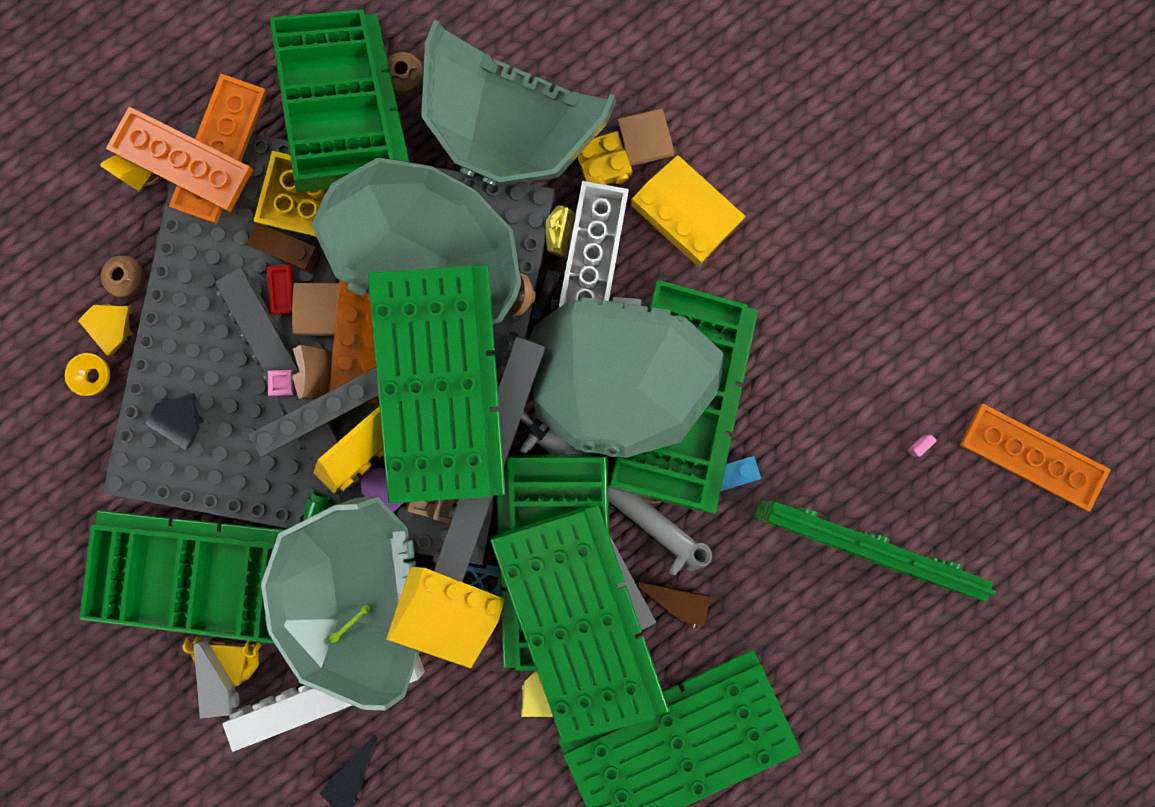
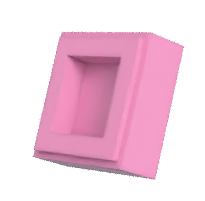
M268 371V396L295 395V385L292 378L295 371Z
M923 435L907 452L912 457H920L937 440L932 435Z

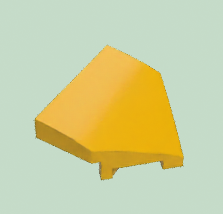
M93 305L78 320L107 356L114 355L127 340V336H133V331L129 328V314H132V306Z

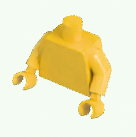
M195 637L193 643L189 642V639L186 638L183 644L184 652L191 655L194 663V644L201 641L200 637ZM208 641L235 686H239L248 680L258 668V650L261 647V643L257 642L254 647V644L249 643L250 641L246 643Z

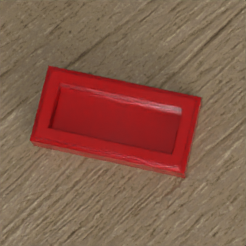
M293 266L266 267L270 315L292 314Z

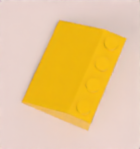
M272 151L253 221L317 237L311 224L328 189L296 192L291 156Z
M679 155L651 178L631 201V206L697 267L711 255L746 217Z
M410 567L386 640L472 668L499 621L505 599L429 569Z

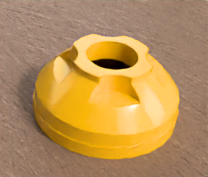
M91 353L75 356L70 360L65 369L67 386L71 391L81 396H92L102 392L110 380L108 364L101 357ZM96 369L99 373V378L96 382L91 383L87 375L89 371Z

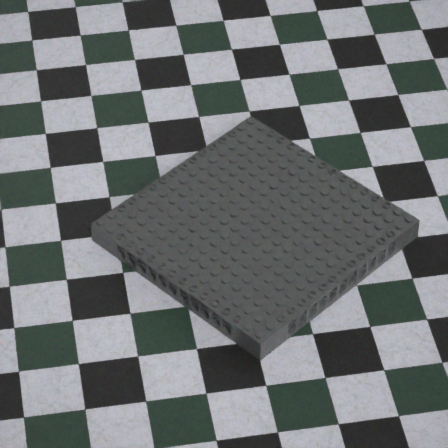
M184 121L181 133L195 139L201 124ZM256 134L251 135L241 162L250 166L253 172L232 211L229 212L223 209L217 224L170 208L169 204L177 186L170 182L103 493L284 528H290L304 521L307 499L314 491L328 495L331 498V507L354 498L364 497L361 493V482L340 494L333 495L332 492L328 493L322 481L313 473L314 468L310 462L311 454L308 449H303L298 439L266 456H259L248 434L288 413L285 407L281 408L274 396H268V384L263 378L265 371L261 365L258 366L251 356L253 350L250 344L246 345L239 334L242 331L238 323L235 324L228 315L230 308L226 302L223 303L216 293L218 287L215 281L241 267L249 273L270 311L266 267L289 264L246 243L256 225V222L253 220L271 153L276 151L290 155L288 140ZM434 167L476 190L513 230L519 272L529 278L533 285L536 300L547 243L546 220L553 211L555 202L554 189L517 182L508 184L496 183L495 186H492L482 181L483 176L474 175L471 177L462 172ZM264 225L303 241L322 253L312 275L293 266L294 283H339L340 279L335 277L317 237ZM534 302L531 303L524 314L520 316L505 315L500 323L493 324L495 350L486 351V356L495 355L498 388L502 380L498 378L502 364L507 365L510 355L506 354L510 341H515L518 336L528 340ZM292 314L273 316L292 352L295 347L303 345L329 350L332 356L334 336L293 335ZM195 393L197 400L194 402L199 417L203 418L204 422L199 424L200 429L190 448L183 449L145 424L156 403L169 398ZM379 399L378 404L365 403L331 421L341 439L380 406ZM384 456L381 459L375 457L370 462L372 464L371 468H385ZM493 495L470 563L482 565L486 561L496 509V495ZM404 502L393 513L408 528L409 537L407 539L413 540L414 552L435 556L437 549L442 550L444 541L440 539L445 526L450 527V524L405 510L408 502Z

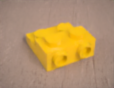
M618 131L594 138L577 157L586 182L602 185L613 182L620 184L628 181L629 177L632 176V169L626 151L623 149Z

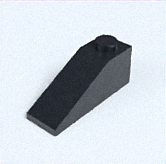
M376 735L357 752L319 793L332 807H353L360 800L357 795L362 790L378 740Z

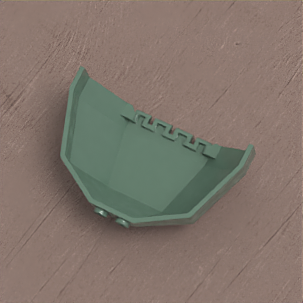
M434 20L425 42L422 118L454 163L461 167L460 172L471 177L474 176V173L483 176L482 181L492 186H495L496 183L508 184L558 178L607 125L616 103L615 95L610 94L608 99L577 92L571 93V91L557 85L553 93H551L552 83L535 76L532 84H530L531 74L515 67L511 75H509L510 65L496 59L493 62L490 55L481 52L446 31L439 21Z
M376 158L330 185L311 224L335 277L349 284L348 290L362 297L365 293L368 294V300H370L368 273L488 265L493 324L503 320L515 302L521 286L513 230L476 190L432 166Z
M582 297L581 302L569 300L537 322L529 339L546 346L533 383L536 418L575 449L587 453L595 452L611 457L626 458L680 443L718 393L722 375L723 352L688 319L682 316H671V310L653 307L652 312H648L649 307L628 304L627 309H624V303L604 300L603 305H600L599 299Z
M362 497L345 501L280 532L268 562L261 587L268 634L298 681L360 709L385 711L405 697L420 651L386 640L410 567H416V562L409 561V558H414L415 555L413 540L407 539L409 537L408 528L378 497ZM363 605L370 606L371 610L368 614H364L340 635V639L337 642L331 643L329 636L332 633H337L357 615Z

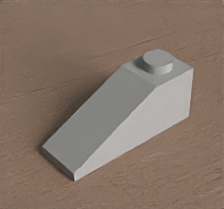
M202 640L195 643L194 655L200 719L231 715L237 711L239 706V694L235 692V685L208 641Z

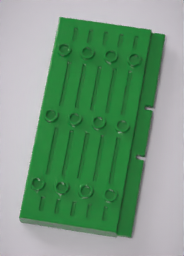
M362 9L271 17L270 25L296 192L329 189L330 185L376 158L409 163L391 75L388 72L389 66L378 15H364Z
M477 265L368 273L388 503L480 498L506 494L499 411L490 410V407L499 406L495 355L486 356V351L495 350L489 266Z
M657 280L654 284L648 312H652L654 307L671 310V316L685 317L723 352L719 389L716 396L680 443L626 458L614 457L608 481L609 488L695 511L716 514L732 437L724 434L725 432L733 433L742 387L735 386V382L743 384L758 310L748 308V305Z
M511 454L507 456L504 464L506 494L496 495L498 534L577 509L599 505L610 537L608 455ZM499 566L500 587H507ZM501 590L500 597L505 599L501 611L503 667L516 668L517 671H537L509 591Z
M759 500L753 516L757 520L955 593L986 602L989 594L993 596L996 594V591L991 589L992 581L962 571V565L933 557L930 558L924 555L921 556L888 544L889 538L842 527L816 517L818 512L804 507H788L777 502Z
M599 505L589 508L584 507L502 532L490 539L563 744L655 719V715L669 712L644 636L635 637V634L641 633L642 630L627 586L618 588L617 584L623 583L625 580Z
M97 511L96 523L91 524L80 620L275 644L268 634L261 583L278 534L284 531L283 529L222 523L221 531H219V523L174 518L172 526H170L171 518Z
M750 650L683 681L682 684L685 688L683 691H680L678 684L664 690L663 694L669 712L655 715V719L564 744L561 738H559L558 742L564 753L563 755L586 807H686L800 754V748L754 650Z

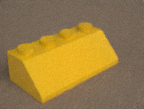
M380 406L318 459L313 473L334 494L340 489L343 492L353 484L352 478L356 474L360 473L363 475L372 466L370 462L375 457L381 459L384 456Z

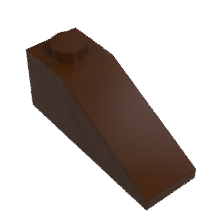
M256 223L246 243L311 275L322 255L315 247L260 223Z
M638 580V587L676 618L683 621L684 626L696 629L698 625L705 626L710 601L708 595Z

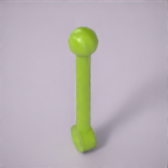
M363 605L357 615L337 633H332L329 636L331 643L337 642L340 639V635L360 617L368 614L371 610L370 606Z

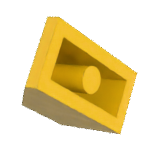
M118 155L112 156L100 165L137 191H140L152 174V172Z

